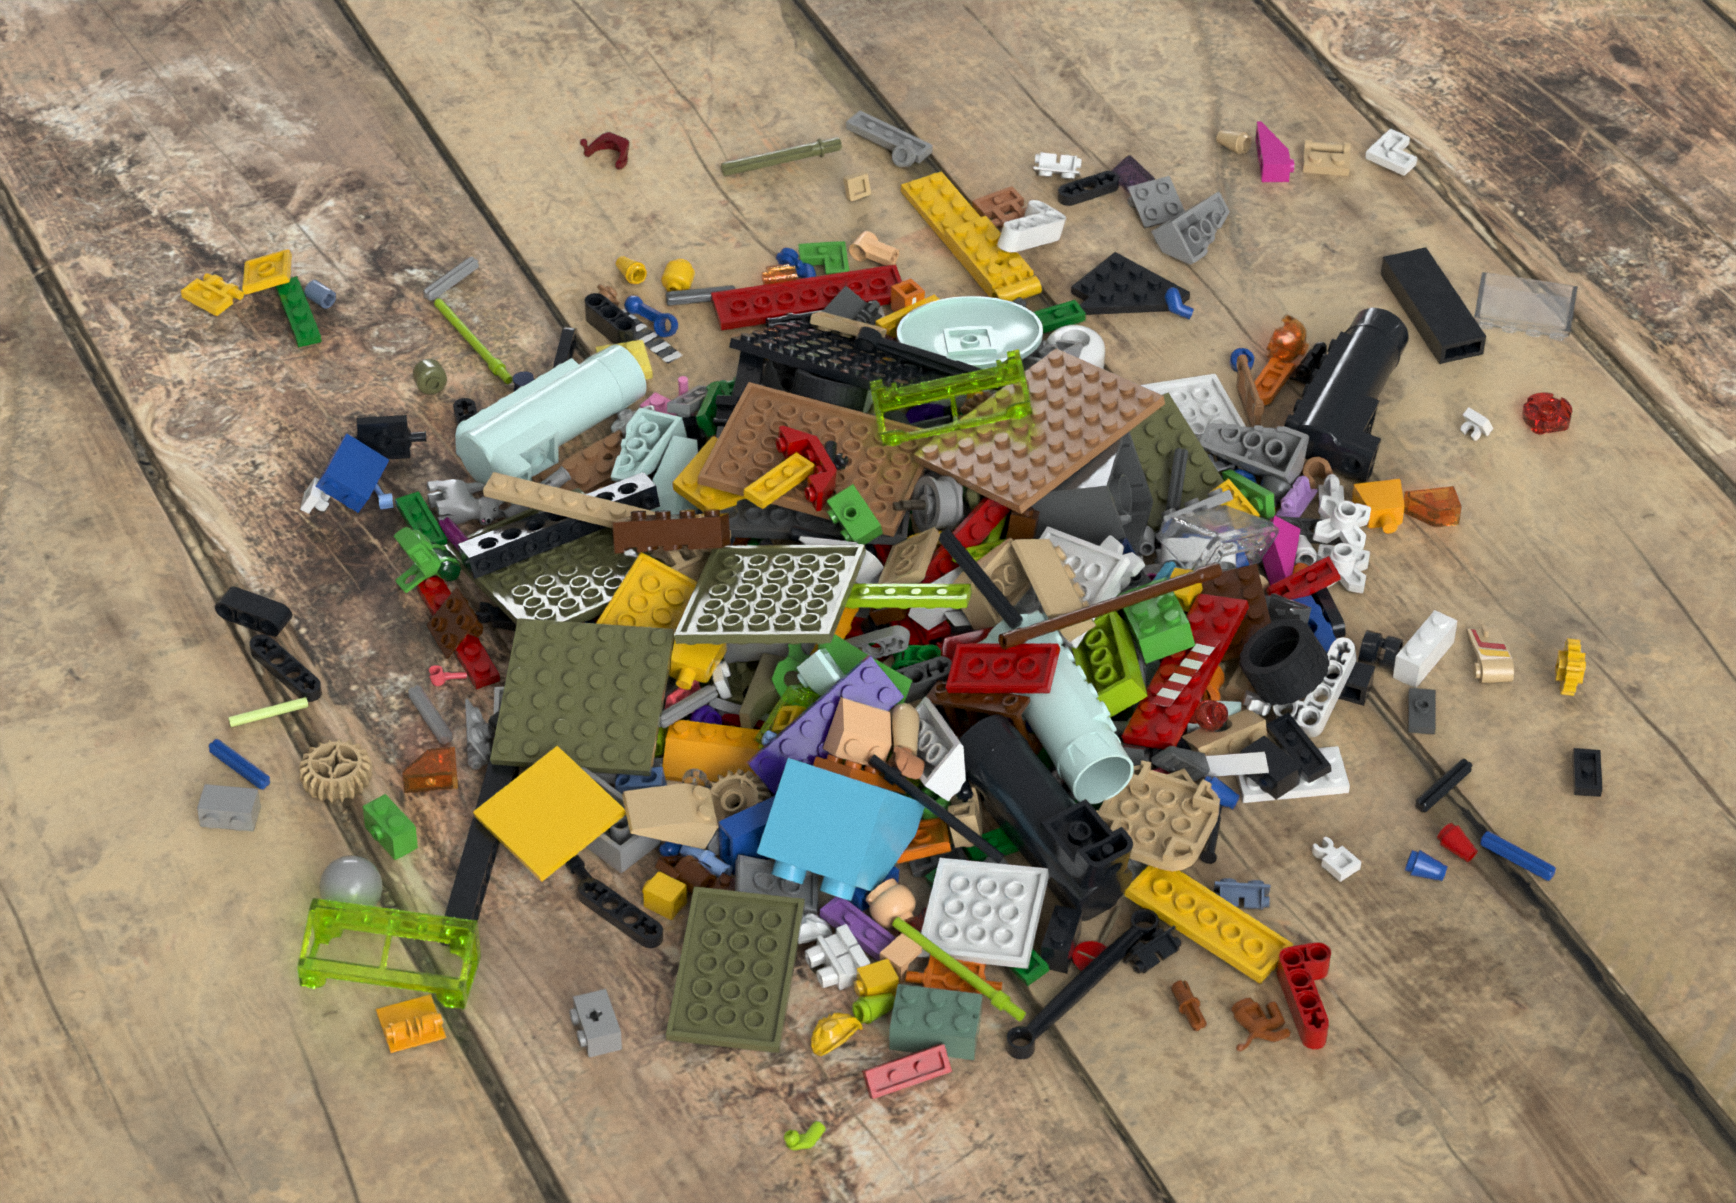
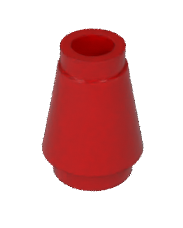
M1449 823L1437 836L1442 847L1466 862L1472 860L1478 852L1459 825L1455 826L1453 823Z

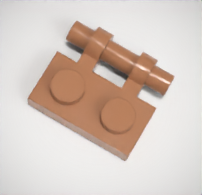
M1013 186L972 200L973 209L981 217L993 218L990 221L999 229H1002L1007 221L1024 217L1027 207L1022 208L1024 206V198Z

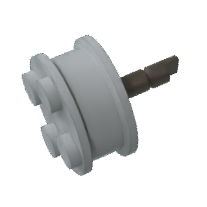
M925 476L916 483L912 500L893 502L892 507L894 511L912 510L914 521L922 532L933 527L936 530L946 531L948 529L953 532L962 523L964 518L962 512L963 488L951 476H942L938 480Z

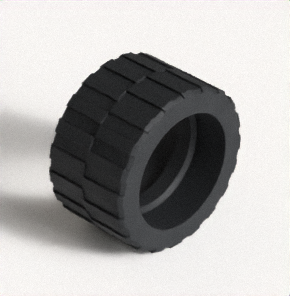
M797 369L791 393L863 412L868 390Z
M1295 618L1271 622L1259 629L1245 643L1239 657L1241 670L1261 699L1271 705L1291 704L1305 698L1322 683L1327 675L1330 664L1326 651L1308 624Z

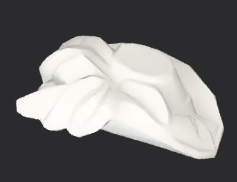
M810 913L803 914L798 944L817 941L818 936H822L825 939L833 935L829 924L820 916Z

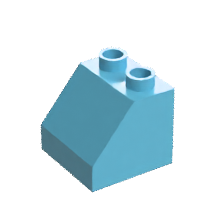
M788 758L757 854L775 859L771 872L772 875L803 884L808 870L824 876L820 891L851 901L856 887L873 891L883 882L915 837L925 807L917 800Z

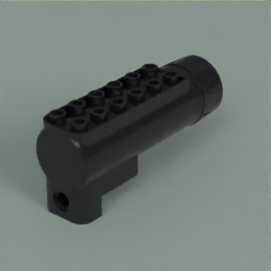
M1381 308L1364 309L1355 316L1350 327L1345 332L1341 331L1336 340H1331L1327 350L1328 355L1323 354L1319 363L1320 369L1315 368L1311 376V384L1305 385L1301 396L1302 400L1297 399L1293 408L1294 414H1289L1284 424V427L1294 429L1309 436L1305 459L1308 460L1312 457L1324 458L1329 462L1333 472L1362 483L1368 482L1373 473L1377 452L1381 443V438L1371 435L1380 402L1377 398L1391 373L1399 364L1401 355L1409 341V334L1405 324L1392 312Z
M1000 714L992 715L973 725L962 735L959 741L964 749L965 774L970 782L984 795L983 806L1032 867L1048 868L1049 878L1047 886L1064 907L1082 911V921H1088L1114 907L1118 899L1129 888L1132 881V872L1127 867L1133 848V840L1123 827L1112 831L1087 799L1076 804L1035 754L1025 737L1006 717Z

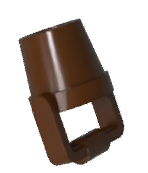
M682 855L658 857L654 866L662 873L686 884L687 892L692 895L694 886L709 888L716 881V876L702 865L699 859L692 855L685 857Z

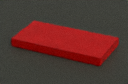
M957 643L945 688L948 693H1050L1061 649L1058 643H1023L1005 650L1001 648L999 643Z

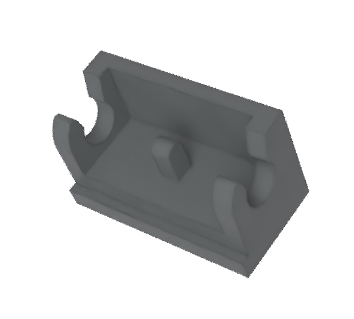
M1276 593L1265 595L1271 622L1295 618L1308 624L1312 607Z

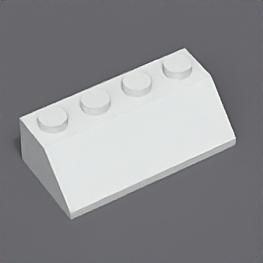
M924 697L915 708L919 713L920 719L917 757L924 761V771L920 780L927 788L949 801L953 795L960 791L962 784L966 781L964 749L930 699Z

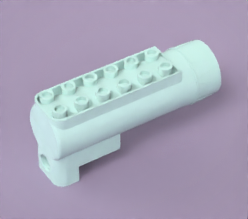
M617 344L611 345L588 357L580 364L571 358L557 365L544 375L538 376L527 385L521 386L510 395L499 399L493 405L482 409L476 415L460 422L455 434L456 454L461 458L465 468L477 482L486 484L493 472L532 481L533 476L559 463L558 447L606 418L621 412L643 397L646 393V380L643 371L634 356L627 349Z
M1038 610L1031 614H1020L1023 621L1015 629L1024 628L1049 618L1045 612L1040 614ZM1003 620L990 631L986 639L978 643H999V634L1014 629H1011ZM1057 631L1026 641L1025 643H1058L1061 650L1050 693H1011L1030 697L1031 701L1021 715L1023 721L1027 720L1054 763L1059 776L1066 782L1079 802L1087 799L1090 804H1096L1114 797L1129 783L1133 775L1134 766L1122 747L1120 739L1114 733L1117 729L1111 718L1108 717L1110 713L1103 701L1099 702L1096 699L1098 694L1091 683L1088 684L1086 682L1087 678L1080 665L1076 666L1073 663L1075 659L1069 648H1064L1062 645L1064 644Z

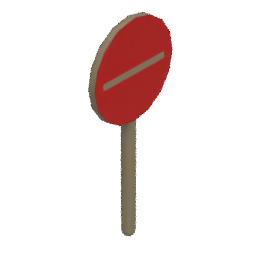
M1120 906L1116 907L1099 942L1084 941L1075 947L1072 961L1079 972L1107 948L1103 944L1121 912Z

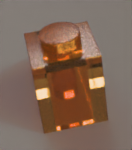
M1454 486L1405 491V514L1434 528L1459 525L1462 506Z
M455 747L427 749L402 771L404 793L459 789Z

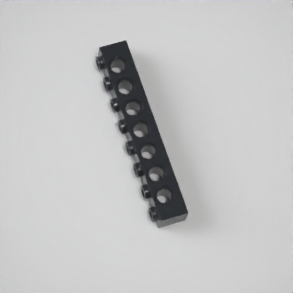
M644 472L585 494L646 510L660 507L656 485ZM542 511L459 543L458 548L463 566L476 579L606 527Z

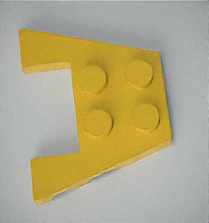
M715 436L710 438L672 482L673 490L703 512L708 509L723 510L737 505V501L746 499L741 495L698 484V475L718 440Z

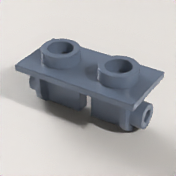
M1224 878L1220 881H1215L1213 892H1219L1215 894L1237 908L1239 907V898H1243L1244 909L1263 910L1264 907L1269 908L1270 896L1264 895H1269L1271 885L1264 884L1260 880L1237 883L1235 879Z

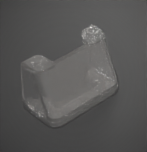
M1218 505L1202 511L1168 517L1162 522L1161 530L1156 538L1185 569L1194 571L1196 568L1214 562L1219 564L1223 557L1245 552L1247 560L1251 565L1258 564L1274 542L1279 529L1269 520L1228 505Z

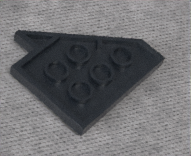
M1114 252L1071 286V294L1084 301L1080 304V307L1086 315L1169 311L1165 300V293L1169 288L1178 289L1183 304L1190 299L1189 291L1117 252Z

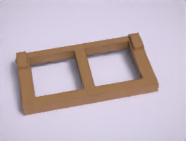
M1240 355L1237 358L1236 365L1238 370L1236 389L1250 427H1254V425L1261 426L1264 403L1260 399L1251 375L1246 355ZM1245 379H1246V382H1247L1246 391H1245V388H1244Z

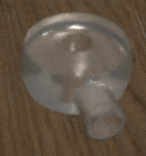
M689 769L682 777V783L707 787L710 786V782L716 783L715 781L707 780L705 772L699 769Z

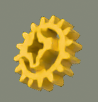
M1567 638L1563 650H1558L1555 663V681L1560 682L1559 690L1561 695L1574 696L1576 686L1583 683L1586 669V653L1580 652L1581 640Z

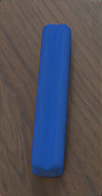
M219 739L210 742L208 747L211 754L257 788L263 790L266 786L270 785V777L228 745Z
M1487 831L1482 836L1480 844L1483 847L1547 881H1550L1554 876L1556 868L1550 863L1490 831Z

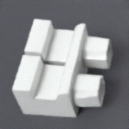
M847 924L836 928V934L825 939L822 936H818L817 945L805 951V960L810 968L821 964L825 966L817 970V979L822 988L836 984L840 991L853 986V982L857 980V968L870 964Z

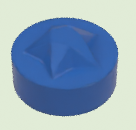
M1246 348L1234 350L1229 361L1232 370L1238 373L1236 365L1237 358L1240 355H1246L1248 366L1251 370L1254 364L1253 353Z

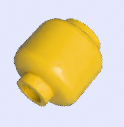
M678 258L669 261L661 278L662 285L668 292L689 290L695 277L694 268L685 259Z

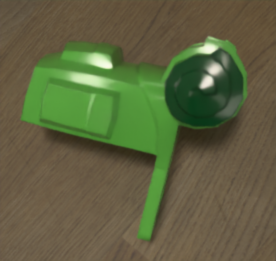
M404 527L394 535L396 541L414 563L412 567L395 580L405 593H408L423 580L435 574L445 581H454L459 577L461 572L460 564L455 557L448 553V549L444 545L430 542L428 537L419 530H411L408 527ZM416 575L412 582L405 584L409 576Z

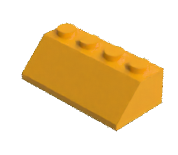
M678 720L669 726L666 736L662 766L665 778L671 781L710 785V782L716 783L719 781L718 774L727 777L728 770L732 771L734 775L740 769L744 773L747 771L753 772L756 776L746 762L764 747L761 739L766 731Z

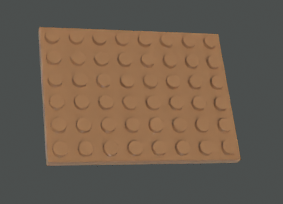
M1056 348L913 455L916 463L942 476H951L957 483L1022 514L1165 404L1164 396Z
M748 382L698 475V484L743 496L746 487L786 460L783 454L778 452L775 440L778 438L779 426H787L817 436L823 447H825L827 441H835L837 443L836 454L843 453L842 457L847 456L849 462L845 469L837 471L835 489L829 499L853 484L881 524L883 535L894 537L906 511H894L892 504L900 500H912L914 487L926 470V467L915 462L913 454L939 436L940 433ZM808 478L771 503L831 520L826 512L829 510L827 502L822 510L817 512L812 503L807 502L804 489L807 487Z

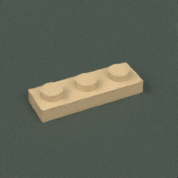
M822 311L813 313L810 324L818 325L817 329L828 332L832 330L840 331L841 336L849 338L857 336L862 327H871L877 330L883 338H885L887 331L885 328Z

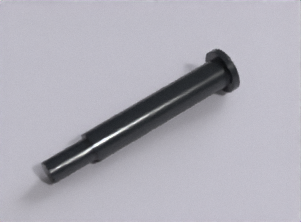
M1221 804L1217 822L1200 856L1201 860L1207 864L1215 863L1217 860L1215 850L1221 823Z

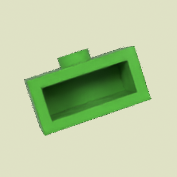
M853 484L827 500L829 510L826 512L834 524L839 523L843 530L840 533L845 541L867 544L883 534L881 524Z
M386 794L362 806L365 828L394 860L418 848L416 826Z

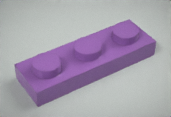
M836 896L820 909L819 916L835 929L847 924L860 947L877 961H880V952L896 939V937L846 899Z

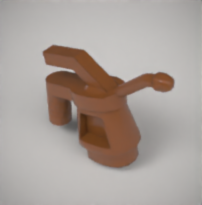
M1250 997L1242 999L1232 1006L1231 1012L1234 1014V1019L1248 1030L1249 1033L1245 1043H1240L1236 1046L1237 1051H1243L1247 1048L1254 1038L1277 1042L1290 1036L1291 1032L1288 1028L1272 1032L1285 1024L1284 1017L1275 1001L1266 1005L1271 1019L1266 1018L1260 1004L1254 1002Z

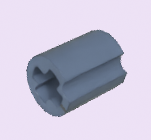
M317 280L310 281L305 288V296L324 309L331 307L336 300V293Z

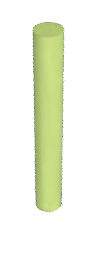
M304 697L228 717L230 727L307 708V698Z

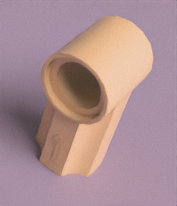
M863 231L849 246L850 255L855 260L861 262L870 259L887 266L896 264L899 257V249L879 242L877 237L869 231Z

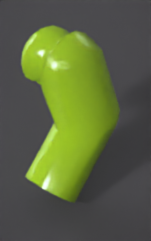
M814 1121L804 1134H799L797 1130H788L784 1134L786 1147L793 1151L812 1148L826 1131V1128L821 1122Z

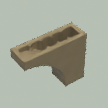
M767 653L762 654L739 711L742 728L753 729L759 719L768 711L786 703L775 689L772 677L779 661H783L787 657ZM792 670L785 674L784 682L788 687L794 688L800 684L797 671Z

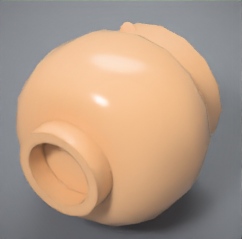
M895 879L883 882L866 898V902L870 906L871 917L883 928H893V921L897 917H900L907 923L911 922L914 918L912 912L916 907L915 898L906 886L898 884Z

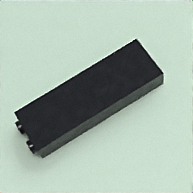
M1427 247L1383 257L1381 276L1439 364L1484 354L1485 333Z

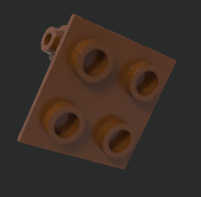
M457 587L426 625L446 659L452 655L467 634L475 637L483 634L482 623L478 622L476 613L468 605V600L463 597Z

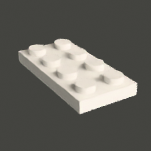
M1339 747L1318 748L1331 764L1332 772L1311 783H1308L1301 775L1300 784L1277 800L1349 793L1350 785ZM1236 775L1243 803L1275 800L1271 795L1262 791L1259 785L1249 777Z

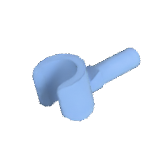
M376 484L374 491L379 499L380 509L394 508L392 493L384 494L379 485Z

